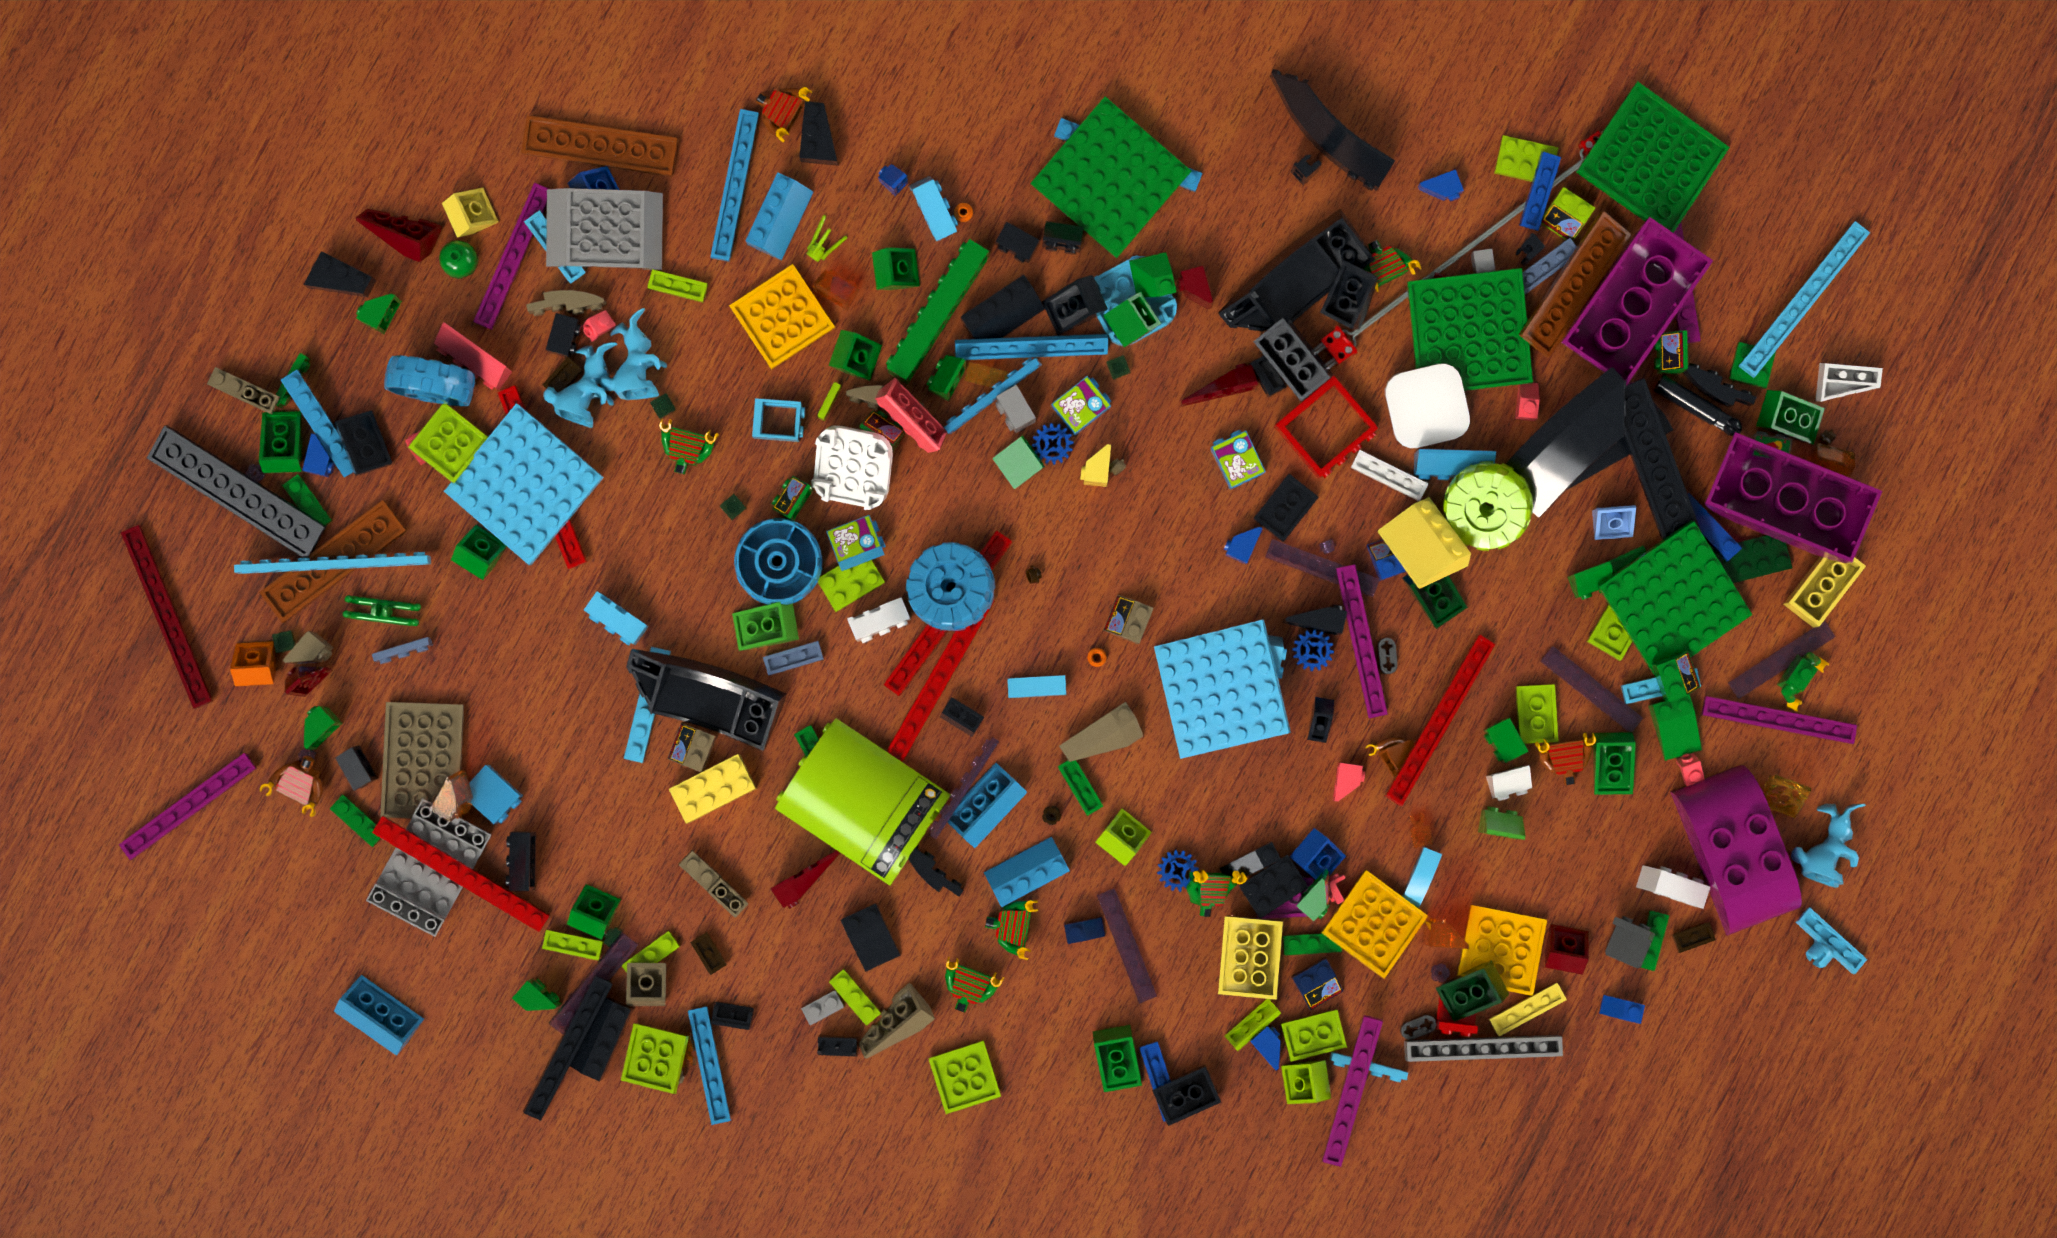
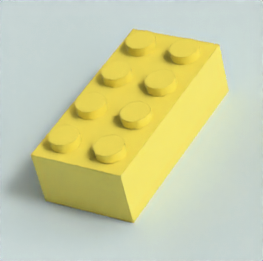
M1820 556L1783 605L1813 628L1819 627L1866 566L1856 558H1854L1853 563H1842Z
M737 754L670 788L669 791L685 823L688 824L754 791L757 787L741 755Z

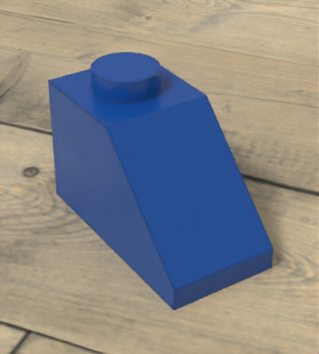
M892 164L888 167L884 166L878 173L880 175L878 177L879 182L894 196L908 184L907 175Z
M1456 169L1423 181L1418 185L1420 191L1443 201L1447 199L1454 201L1460 198L1464 191Z
M311 433L302 471L329 478V474H332L334 470V462L317 435Z
M1257 527L1234 536L1232 540L1228 539L1224 550L1227 551L1225 556L1246 565L1263 528Z
M1603 995L1599 1014L1641 1024L1645 1005Z
M1266 1026L1250 1042L1276 1071L1279 1069L1281 1041L1278 1036L1280 1034L1273 1026L1271 1028Z

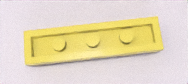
M1556 982L1489 1018V1021L1496 1034L1501 1036L1567 999Z

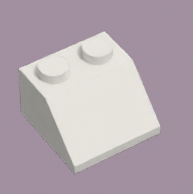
M1529 765L1486 776L1492 798H1498V801L1508 799L1509 794L1516 793L1517 796L1528 793L1527 789L1532 788Z

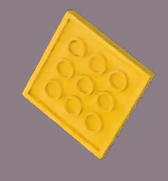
M793 264L729 305L771 370L835 329V326Z
M1365 870L1321 933L1384 979L1428 915Z
M1470 905L1457 976L1491 960L1508 991L1533 996L1547 920Z

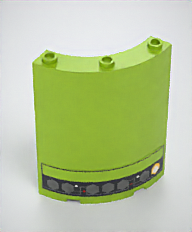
M836 718L832 724L829 722L822 730L824 734L808 757L804 755L798 765L801 767L785 792L782 790L776 798L778 804L775 809L888 885H891L930 824L933 823L945 806L951 794Z

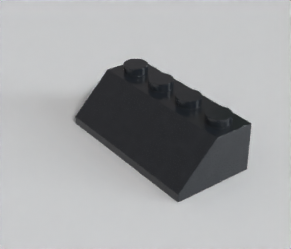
M1022 275L960 318L973 339L1003 338L1044 311L1045 308L1025 275Z
M606 996L570 1067L599 1082L603 1080L634 1008Z

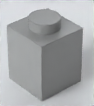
M1492 249L1478 250L1471 253L1473 274L1496 271Z

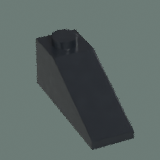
M1268 842L1219 869L1221 873L1233 877L1232 873L1234 871H1239L1240 874L1244 872L1248 876L1281 858L1273 843Z

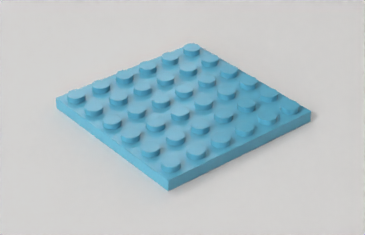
M516 403L474 454V459L456 482H451L444 492L528 565H532L604 477L522 406Z
M1264 620L1154 647L1180 759L1291 733Z

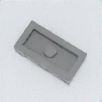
M834 990L801 1009L809 1025H812L845 1006L837 991Z

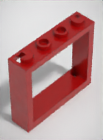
M1335 376L1331 377L1274 426L1318 479L1321 476L1326 478L1333 472L1331 468L1334 465L1338 464L1340 466L1348 459L1346 455L1351 451L1353 454L1362 448L1361 443L1365 439L1369 442L1377 435L1375 431L1378 429L1376 424ZM1332 387H1335L1369 429L1320 469L1286 429V426Z

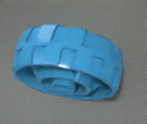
M402 355L392 356L389 359L384 379V388L387 391L416 400L450 406H469L475 386V375L470 370L462 369L453 364H443L437 360H425L420 357Z
M772 518L753 525L744 533L736 547L734 567L740 585L752 598L767 605L777 602L790 605L802 600L814 589L822 572V553L816 538L806 527L790 519ZM776 556L782 557L783 560L782 564L778 567L773 565V559Z
M943 542L939 546L933 545L924 550L923 554L918 559L916 558L910 567V575L906 580L908 601L917 616L926 624L936 629L947 631L964 630L966 627L981 621L987 609H990L993 604L994 589L996 587L991 567L979 552L967 545L956 542ZM952 585H956L955 588L952 589V591L950 592V587Z

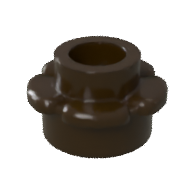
M1833 429L1830 431L1825 430L1819 437L1821 445L1824 444L1828 447L1834 441L1837 435L1833 432Z
M1032 565L1031 568L1026 569V577L1029 583L1038 584L1039 579L1042 578L1039 568H1035Z
M1046 807L1043 810L1042 819L1045 823L1055 825L1057 821H1060L1061 814L1057 807Z

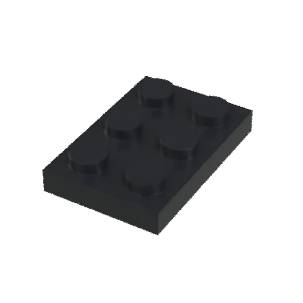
M372 410L335 422L355 476L392 465L391 457Z
M1288 474L1253 519L1280 541L1284 542L1319 497L1292 475Z
M1286 855L1248 879L1245 883L1239 885L1259 919L1307 889L1308 885L1290 857Z

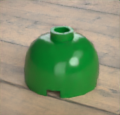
M454 240L443 246L440 251L439 261L441 268L447 275L452 278L462 279L474 273L478 265V256L472 245L466 241Z

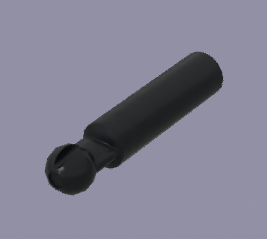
M1663 375L1655 386L1654 392L1706 423L1714 425L1728 436H1734L1735 432L1740 434L1742 431V423L1739 419L1721 411V408L1669 377Z

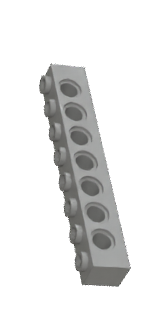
M1559 1035L1404 1040V1054L1407 1062L1563 1056L1562 1036Z

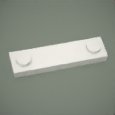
M1361 450L1358 451L1351 466L1352 469L1417 501L1421 500L1428 486V483Z

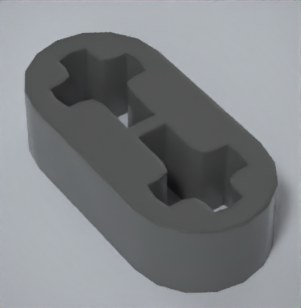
M1384 638L1379 641L1377 647L1379 668L1384 674H1392L1396 671L1398 665L1396 645L1392 639ZM1385 641L1392 646V648L1388 649L1389 655H1386V650L1381 647L1385 644ZM1386 657H1389V662L1393 664L1390 671L1383 667V664L1387 662Z
M1430 1015L1417 1017L1403 1023L1400 1027V1034L1408 1040L1423 1036L1434 1031L1436 1020ZM1426 1018L1428 1021H1432L1429 1029L1427 1027H1419V1025L1425 1023L1424 1019ZM1408 1025L1410 1028L1417 1027L1416 1030L1412 1031L1411 1036L1404 1033Z

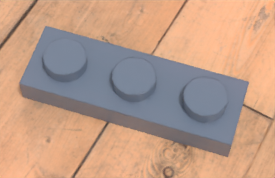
M426 637L373 653L372 657L374 662L385 664L391 662L393 657L405 658L410 656V652L416 650L417 653L425 652L433 644L431 638Z
M819 641L765 656L763 660L768 676L818 662L824 660Z

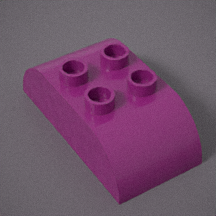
M1649 217L1610 268L1564 335L1561 343L1604 373L1611 367H1614L1626 380L1627 385L1713 260Z
M1735 432L1705 505L1715 513L1735 523L1812 554L1842 563H1853L1883 491ZM1754 451L1768 457L1754 455Z
M1736 766L1688 787L1684 786L1670 792L1706 885L1710 887L1709 892L1726 936L1801 907V892L1795 871L1767 800L1755 777L1746 766Z

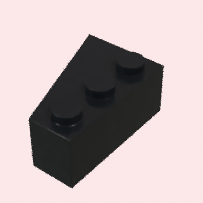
M805 101L800 161L803 163L839 166L824 103Z
M321 251L303 285L308 289L368 297L377 280Z

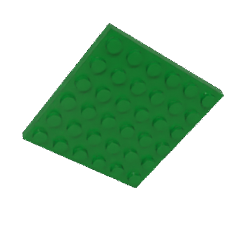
M1637 81L1576 173L1643 221L1651 217L1674 233L1730 147Z
M1105 96L1030 184L1078 226L1084 227L1083 230L1115 258H1118L1192 171Z
M1522 268L1407 281L1416 369L1437 363L1453 366L1459 372L1464 391L1533 383L1530 346L1526 340L1519 336V333L1527 323Z
M1693 520L1597 585L1654 677L1655 674L1651 663L1684 651H1688L1691 658L1752 616L1751 611Z

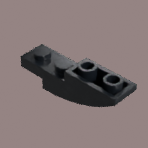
M1689 363L1688 369L1683 372L1686 378L1699 391L1727 407L1733 406L1735 402L1752 406L1757 398L1750 391L1743 389L1738 391L1734 389L1733 385L1727 383L1721 385L1723 377L1719 376L1718 372L1701 370L1699 365Z
M917 845L909 856V861L916 872L936 891L940 892L944 886L960 897L964 891L961 888L962 884L955 879H952V881L948 880L945 877L947 874L939 868L936 870L932 869L936 863L933 860L935 856L928 851L922 853L918 850L919 845Z

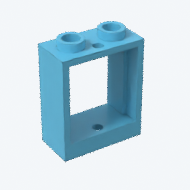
M755 398L752 437L754 439L799 442L800 437H803L804 434L801 418H805V407H802V403L797 401ZM764 406L796 408L794 436L762 433Z

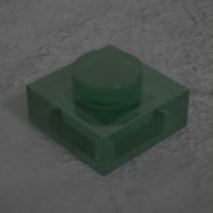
M1124 355L1106 362L1112 380L1131 374Z
M667 393L650 402L660 420L676 411Z
M735 494L720 505L732 521L747 509Z
M292 630L272 634L277 654L291 651L296 645Z
M619 927L610 928L604 935L606 939L603 943L608 947H612L624 931Z

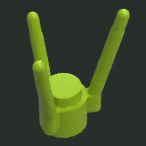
M826 215L822 216L813 239L807 247L808 251L806 254L817 262L820 259L824 261L832 251L847 239V236H844L824 253L825 248L822 247V244L828 237L831 229H827L819 243L816 240Z

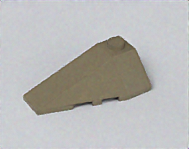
M1125 702L1059 745L1068 761L1071 762L1128 747L1143 737V733L1137 718Z
M907 984L892 998L893 1003L887 1011L883 1010L880 1014L882 1018L876 1025L871 1026L859 1042L864 1058L867 1059L914 1035L935 1019L929 1004L912 984Z

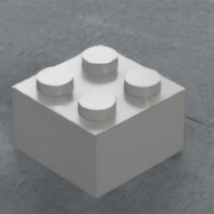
M1017 385L996 396L997 402H995V406L1000 415L1004 413L1006 416L1005 423L1010 431L1014 430L1015 433H1018L1036 422V417Z

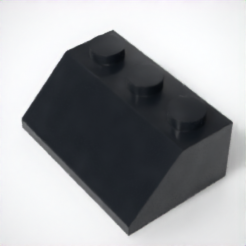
M510 832V836H507L506 840L507 848H510L509 855L506 857V866L509 867V875H506V886H509L511 891L535 890L536 832Z

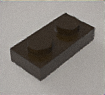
M567 357L542 385L546 389L553 387L556 392H560L568 387L583 370Z
M1705 922L1672 934L1678 953L1716 940L1710 922Z
M708 932L690 942L710 975L727 965Z

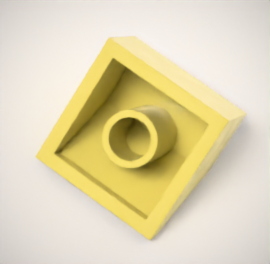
M484 188L454 193L442 203L457 238L472 235L499 222Z
M1107 444L1086 461L1085 466H1082L1080 480H1084V485L1107 486L1111 445Z

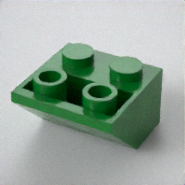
M1141 292L1103 315L1124 348L1161 325V322Z
M534 978L527 980L512 997L526 1011L555 1009L562 1004L559 1001L560 997L553 991L551 993L545 989L546 985L538 978L536 980Z

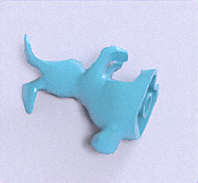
M645 308L638 310L631 316L629 328L622 322L610 333V336L618 333L623 335L624 343L628 349V356L613 378L608 376L602 377L600 385L605 391H615L620 399L638 400L658 397L659 393L652 381H646V370L653 366L657 370L660 367H668L665 362L659 360L654 354H646L651 348V340L637 327V321L645 311Z
M616 342L602 344L597 348L596 353L592 345L576 350L575 353L586 356L583 377L560 392H556L553 387H548L543 394L544 399L548 403L553 404L557 415L571 422L592 428L593 417L591 412L587 411L591 400L599 398L601 399V405L605 404L606 401L610 406L614 405L612 398L598 384H600L602 377L610 376L603 355L605 351L616 346Z
M1824 804L1817 807V811L1831 815L1828 837L1823 843L1810 848L1807 853L1800 847H1795L1792 850L1791 859L1801 864V874L1834 888H1838L1839 885L1843 884V875L1835 870L1839 857L1849 860L1851 867H1856L1859 860L1857 852L1844 845L1853 836L1850 813L1856 808L1866 806V804H1852L1846 807L1842 815L1838 812L1835 804Z

